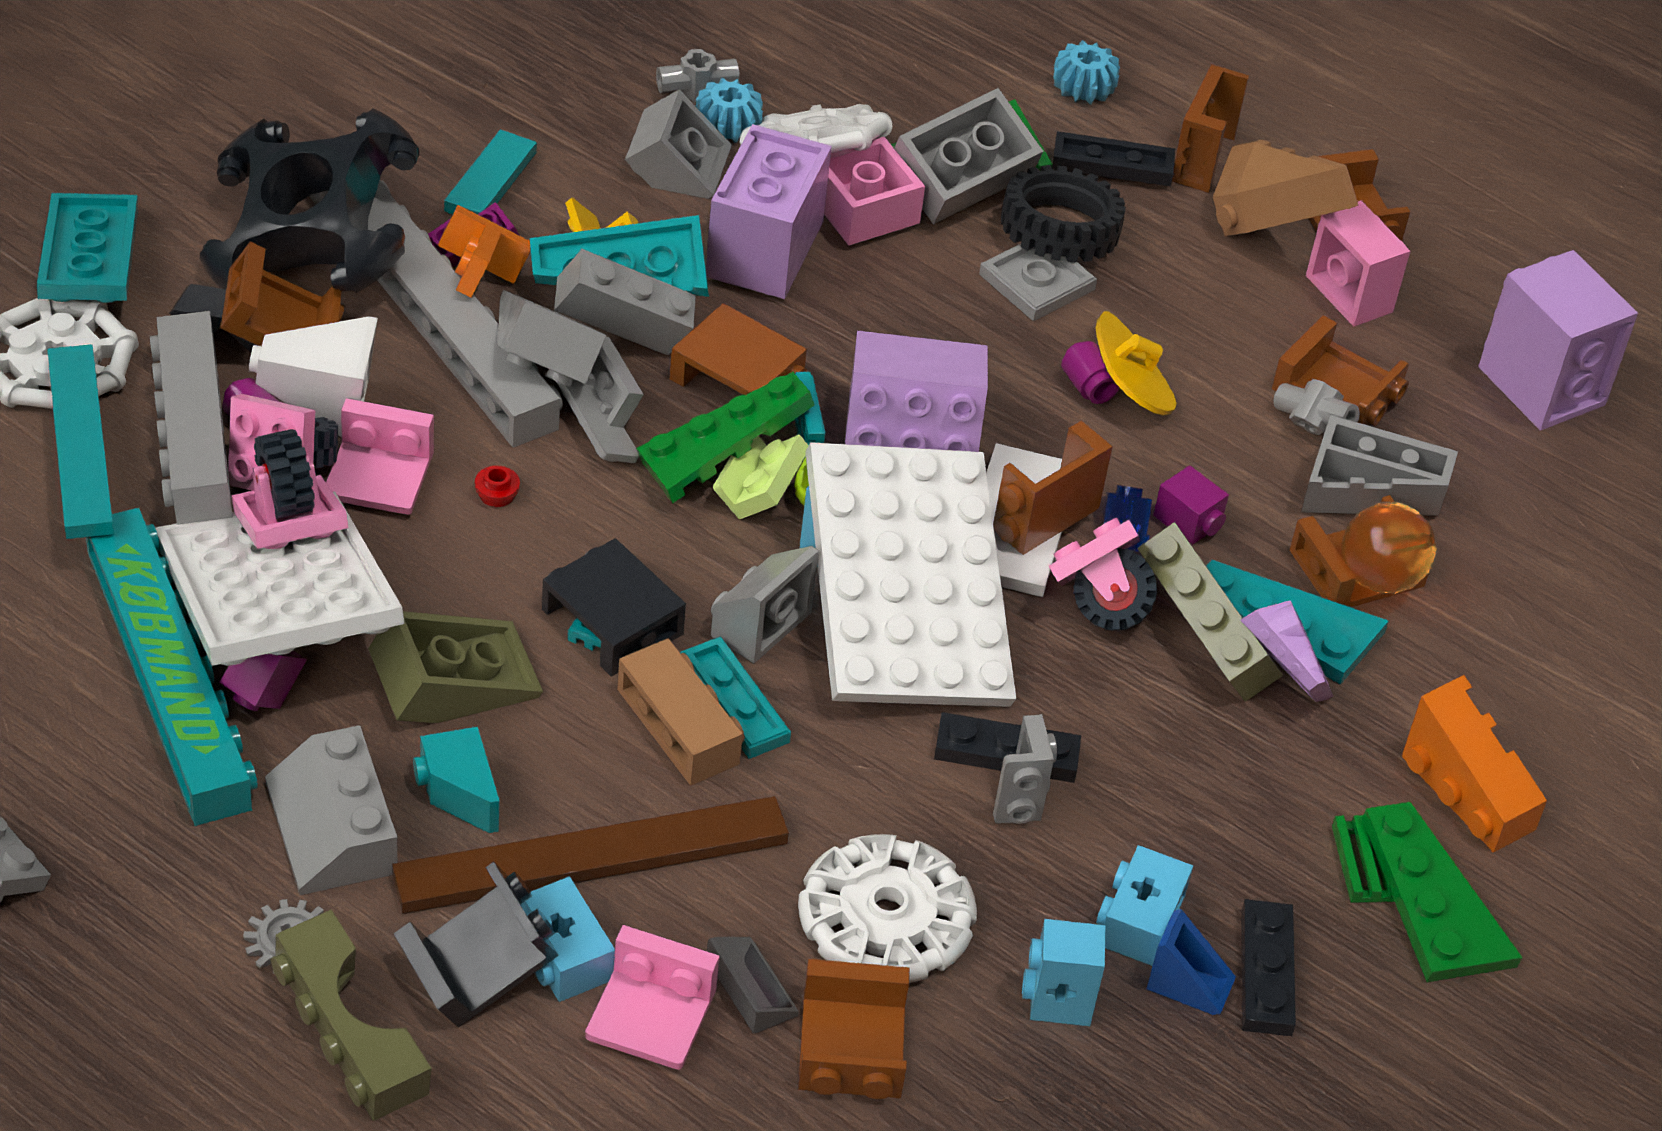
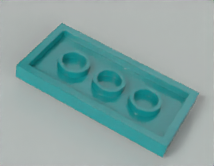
M51 193L37 279L38 299H52L57 302H67L70 300H96L102 303H110L116 300L127 301L138 215V195Z

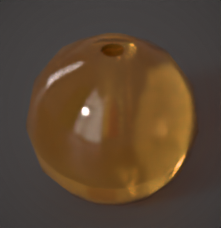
M1381 501L1362 509L1348 523L1342 539L1341 550L1343 560L1356 576L1358 584L1380 594H1398L1416 586L1430 572L1436 555V540L1431 525L1419 511L1400 502Z

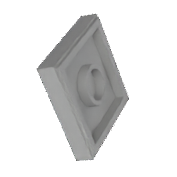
M1021 244L981 263L979 271L981 277L1032 321H1036L1094 291L1097 283V278L1078 262H1068L1064 256H1061L1060 261L1052 260V254L1049 253L1041 257L1035 255V248L1027 251L1021 248Z

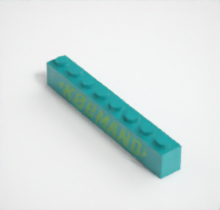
M139 508L112 514L114 534L86 537L87 552L194 826L252 811L251 790L258 788L254 767L250 760L242 761L240 753H243V745L240 733L236 725L228 726L225 718L229 717L224 694L222 690H213L211 684L214 683V674L208 656H199L197 651L200 649L199 635L193 622L186 623L184 616H187V610L178 589L172 590L170 585L173 583V578L170 574L166 556L159 557L157 551H160V544L154 524H145Z

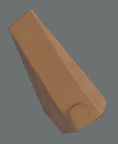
M1262 139L1232 146L1213 195L1216 217L1225 236L1248 233L1358 206L1346 165L1314 155L1308 158L1296 155L1295 149L1288 147L1283 149L1271 147V142Z

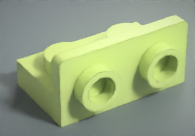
M800 435L785 441L777 439L768 445L757 436L753 439L750 451L739 458L733 455L730 456L714 483L713 489L739 520L776 506L806 456L805 451L809 445Z

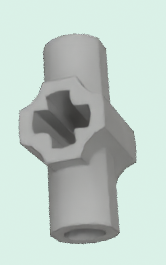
M702 49L688 50V53L681 57L680 65L662 66L656 69V81L660 93L675 92L680 89L694 103H696L699 91L706 88L707 82L719 84L721 78H724L727 82H733L739 79L740 76L736 59L716 61L714 54L706 53Z
M1316 379L1308 381L1305 388L1283 383L1278 387L1274 395L1273 401L1277 410L1289 413V418L1295 425L1319 436L1321 433H1325L1330 415L1358 422L1360 415L1357 405L1343 401L1344 396L1337 389Z

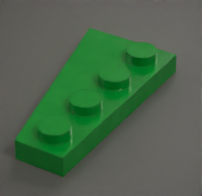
M792 372L785 376L776 377L767 385L746 395L737 396L728 404L707 414L698 415L688 423L668 433L656 435L649 442L636 449L640 455L641 462L673 504L685 495L683 487L695 479L702 483L717 473L715 465L730 455L736 458L741 457L752 449L751 445L754 438L760 434L773 435L815 406L808 388Z
M1405 802L1366 808L1362 817L1363 824L1367 830L1386 882L1388 884V881H1390L1394 890L1392 897L1426 982L1517 968L1523 957L1413 804Z

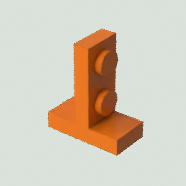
M457 205L437 245L461 257L454 272L461 276L456 291L470 298L485 270L514 284L531 252L529 240L460 205Z

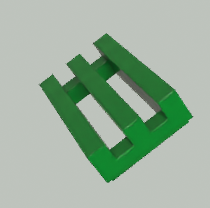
M1353 815L1352 821H1346L1345 816H1335L1332 830L1350 903L1394 902L1392 897L1394 890L1390 881L1387 884L1377 859L1385 890L1381 888L1368 833L1362 821L1363 815ZM1349 834H1355L1369 890H1363Z

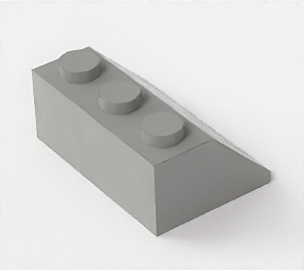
M361 726L310 736L265 776V783L299 895L391 876L392 864L397 863V835Z

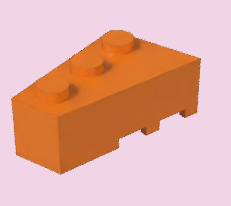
M1462 675L1421 696L1402 758L1407 762L1409 768L1414 773L1419 774L1437 793L1439 799L1466 823L1471 833L1480 838L1494 853L1537 829L1547 799L1514 750L1509 753L1505 752L1491 730L1497 725L1489 712L1484 715L1480 714L1466 693L1472 686L1465 675Z

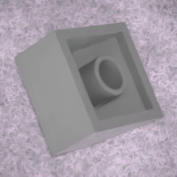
M679 89L644 109L625 161L652 188L709 199L715 194L732 144Z
M813 546L776 553L769 556L758 567H751L745 573L741 582L729 592H722L714 601L711 608V614L713 615L711 636L713 638L721 636L730 649L753 664L756 663L811 614L819 550Z

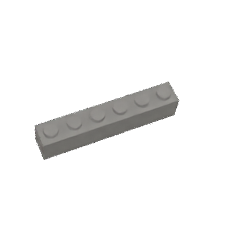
M210 311L157 317L158 335L150 336L153 362L160 361V363L152 364L155 389H163V391H157L154 394L158 418H165V420H157L160 447H168V449L159 450L162 476H170V479L162 480L165 507L174 506L177 525L232 518L216 349Z

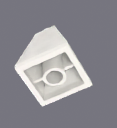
M363 317L265 335L262 346L253 345L249 371L257 373L256 384L286 404L315 410V418L325 417L328 420H334L338 424V436L342 437L341 410L346 398L363 402L365 400L378 318Z

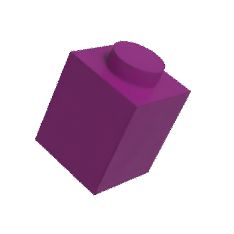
M1189 465L1160 484L1153 516L1167 527L1175 522L1190 544L1193 545L1207 535H1215L1222 528L1226 520L1224 513L1229 494Z
M294 650L283 655L268 653L250 657L240 664L229 665L220 683L235 692L232 697L233 700L245 708L253 711H258L260 707L280 709L307 659Z

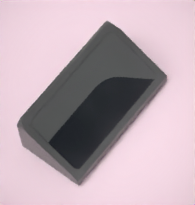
M713 937L708 939L707 952L719 955L717 977L753 1034L798 1016V1009L751 937Z

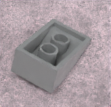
M503 290L500 297L497 346L508 351L506 360L529 370L533 362L549 369L546 377L567 386H571L573 379L586 384L606 335L581 322Z

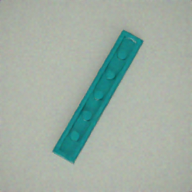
M93 344L49 348L47 351L66 539L114 534Z

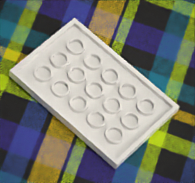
M810 442L805 453L815 546L819 550L817 565L832 701L1010 707L1016 700L984 453Z
M334 491V492H333L334 495L336 496V498L339 500V502H340L341 505L343 506V504H342V502L340 501L338 495H337L336 492ZM347 511L348 528L335 531L326 538L315 539L307 537L290 541L286 546L278 549H267L264 547L257 549L234 512H232V518L178 525L176 523L155 528L159 539L160 552L162 556L167 558L170 574L212 666L217 664L236 665L244 662L247 658L268 653L283 655L293 651L296 647L315 643L323 645L339 642L343 637L361 633L380 634L389 630L390 627L404 624L403 609Z

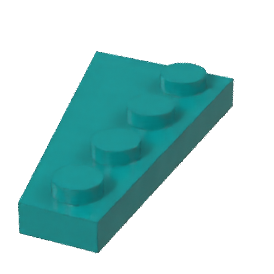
M699 215L530 238L533 277L537 284L557 285L558 275L580 250L584 249L696 296L709 297Z
M1211 560L1206 565L1242 618L1257 609L1291 600L1324 675L1340 685L1386 632L1389 621L1215 560Z

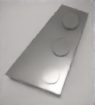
M1330 415L1301 512L1377 514L1382 497L1390 495L1400 510L1404 511L1407 515L1439 516L1458 451Z

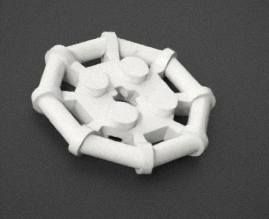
M857 104L847 108L822 109L821 105H813L811 110L789 115H767L758 126L832 146L831 153L852 148L858 151L868 149L874 139L889 135L892 130V120L888 114L873 112L872 108L865 104ZM747 127L742 131L740 136V144H742L743 140L745 139L750 127Z
M37 297L0 314V341L10 347L7 353H0V401L3 405L10 408L16 405L53 409L52 392L50 390H39V385L50 386L51 389L47 349L93 344L98 396L109 391L118 392L126 385L125 374L132 353L139 346L137 335L134 331L126 329L108 310L107 303L96 300L91 302L82 300L57 302L52 299H38ZM40 316L39 321L22 329L16 328V326ZM73 317H78L80 319L79 321H74ZM100 326L109 337L99 339L93 332ZM102 358H112L110 365L106 367L97 364L98 362L101 363ZM11 372L16 380H9L4 373Z

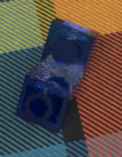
M1117 485L1116 494L1105 493L1102 525L1115 518L1119 520L1120 524L1130 520L1139 536L1140 542L1127 549L1139 552L1137 548L1150 539L1147 531L1152 499L1142 498V488Z

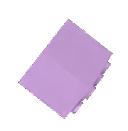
M752 124L711 200L706 274L708 278L785 299L824 220L832 146Z
M1574 250L1558 256L1548 257L1544 261L1522 269H1515L1507 274L1478 367L1540 431L1606 405L1638 312Z
M857 331L845 444L979 452L988 389V346Z

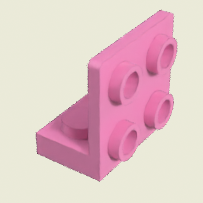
M346 398L341 410L342 444L337 454V461L333 464L326 481L332 492H336L343 503L406 515L411 514L434 454V415Z
M623 925L615 944L614 971L587 1026L586 1039L676 1070L682 1069L716 993L719 955Z

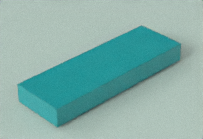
M500 129L444 200V211L453 214L457 205H460L479 214L493 203H498L537 153V142Z
M721 636L680 652V654L685 653L689 657L694 672L704 685L708 684L714 689L719 704L729 717L733 716L739 721L744 732V742L741 749L748 759L790 743L791 731Z

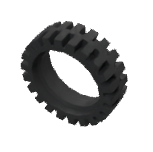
M1045 165L1041 167L1040 171L1036 167H1031L1027 169V173L1020 171L1016 174V177L1013 176L1010 179L1003 201L1001 224L1005 234H1010V239L1014 243L1021 242V248L1027 251L1035 248V255L1044 257L1046 253L1052 254L1051 259L1060 261L1061 256H1064L1068 262H1077L1078 257H1080L1084 262L1092 261L1093 256L1097 259L1105 257L1106 253L1110 254L1114 247L1117 246L1124 222L1125 201L1120 197V192L1116 188L1110 189V183L1105 180L1097 182L1098 176L1091 173L1088 176H1083V170L1074 168L1072 173L1067 172V167L1058 166L1057 170H1053L1050 165ZM1044 204L1065 206L1081 211L1095 221L1082 223L1061 221L1048 217L1031 206Z

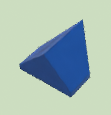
M1182 909L1174 910L1157 947L1147 990L1211 1015L1221 1014L1236 976Z

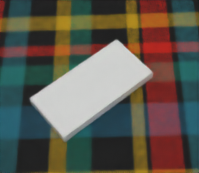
M996 443L986 473L992 520L994 521L1005 465L1013 464L1036 484L1058 471L1061 467L1062 459ZM994 531L1001 587L1043 597L1051 572L1049 565L1053 564L1055 558L1053 554L1057 551L1062 532L1022 555L1009 543L1004 542Z

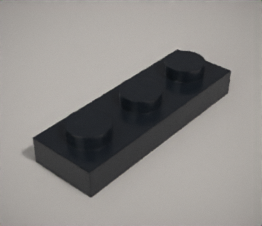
M1057 131L1052 169L1057 170L1058 166L1067 167V172L1072 173L1074 168L1083 170V174L1091 173L1110 179L1117 178L1144 182L1151 185L1171 186L1174 173L1175 148Z
M942 712L934 760L1001 771L1004 757L1016 754L1021 725ZM1046 729L1047 734H1054L1057 746L1056 761L1053 762L1050 779L1075 783L1082 735Z
M1244 899L1241 910L1242 1031L1292 1036L1296 1026L1293 904Z

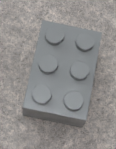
M999 88L899 136L894 147L925 185L922 209L933 225L1007 188L1010 179L1013 176L1016 177L1018 172L1024 171L1027 173L1028 168L1036 167L1043 153L1037 141Z

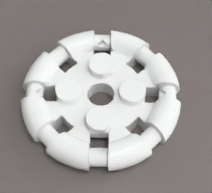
M889 834L861 836L850 839L848 845L840 849L836 846L823 853L808 870L803 879L806 889L800 892L798 899L799 917L807 939L815 940L818 943V953L825 960L910 967L909 983L927 979L928 972L936 968L944 971L961 957L973 937L970 926L974 925L977 921V908L975 897L967 878L956 873V864L926 843L915 840L914 844L896 840L897 835ZM895 859L908 862V870L901 867L889 866L891 860ZM855 863L858 865L856 868L852 866ZM830 890L840 891V895L829 892ZM886 899L897 902L901 907L897 910L888 911L880 908L876 902ZM937 914L948 917L949 921L936 918ZM842 923L845 929L834 933L831 929L832 926ZM923 942L928 950L919 953L915 945ZM866 950H867L869 953H871V954H873V955H876V956H872V955L865 954V953H866Z

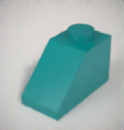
M478 727L420 736V756L413 757V770L417 786H426L430 804L488 833L498 832L500 801Z

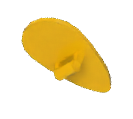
M1104 311L1097 319L1095 329L1101 356L1108 373L1122 391L1140 406L1163 416L1171 414L1177 405L1176 399L1164 376L1156 366L1163 353L1162 346L1138 334L1133 335L1115 315Z

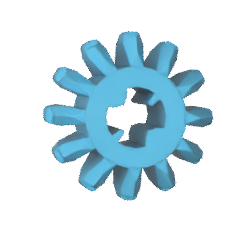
M1082 40L1079 46L1068 43L1066 49L1059 51L1058 57L1055 59L1054 86L1061 89V96H1073L1075 102L1080 99L1086 100L1089 104H1092L1094 99L1106 101L1107 96L1113 94L1118 86L1119 58L1112 56V49L1099 48L1098 42L1094 45H1087Z
M721 78L719 84L707 82L706 88L699 91V95L696 98V107L726 139H732L737 143L745 128L752 126V124L759 125L762 123L763 102L761 94L754 91L753 84L742 85L739 79L727 82L724 78Z

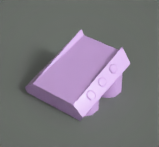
M1291 600L1257 609L1240 620L1257 637L1266 652L1315 702L1328 700L1333 697L1323 670Z

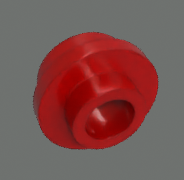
M505 466L486 467L479 471L475 477V490L482 502L492 507H502L510 504L520 489L519 476L515 471Z

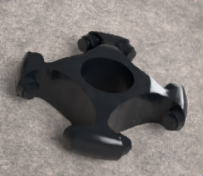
M375 108L357 116V131L328 139L289 142V127L286 123H281L280 121L262 119L250 126L218 155V181L224 186L233 187L245 181L246 177H249V188L241 217L230 238L225 241L211 239L203 245L200 252V261L208 275L220 288L227 289L230 267L249 242H252L266 249L263 270L267 272L281 271L310 264H336V268H333L331 271V283L335 290L339 289L341 292L354 291L358 293L373 284L405 253L404 229L400 225L389 223L376 231L368 230V217L384 169L392 164L400 170H411L416 165L420 153L410 134L394 119ZM329 191L317 205L309 210L289 215L300 201L312 194Z

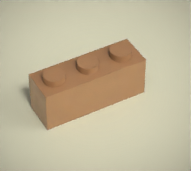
M665 639L619 659L617 690L690 786L740 765L741 746L744 742L743 729L739 721L733 716L729 717L721 707L714 689L708 684L704 685L694 672L692 662L685 653L680 654L669 639Z

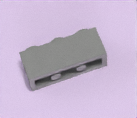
M581 249L557 277L554 310L669 355L672 347L694 328L696 295Z

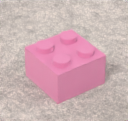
M885 137L874 139L871 146L862 151L852 148L831 153L824 215L848 245L859 243L920 224L925 185Z
M1358 201V206L1321 215L1306 277L1354 327L1393 313L1410 250L1362 201Z

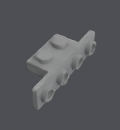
M605 337L586 384L573 379L571 386L557 382L599 457L609 462L635 463L640 455L624 426L644 394L611 339Z

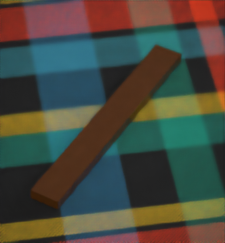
M776 796L393 863L392 875L402 913L481 899L497 887L485 868L492 862H495L508 876L515 871L529 890H535L570 877L573 882L784 845L788 844L789 832Z

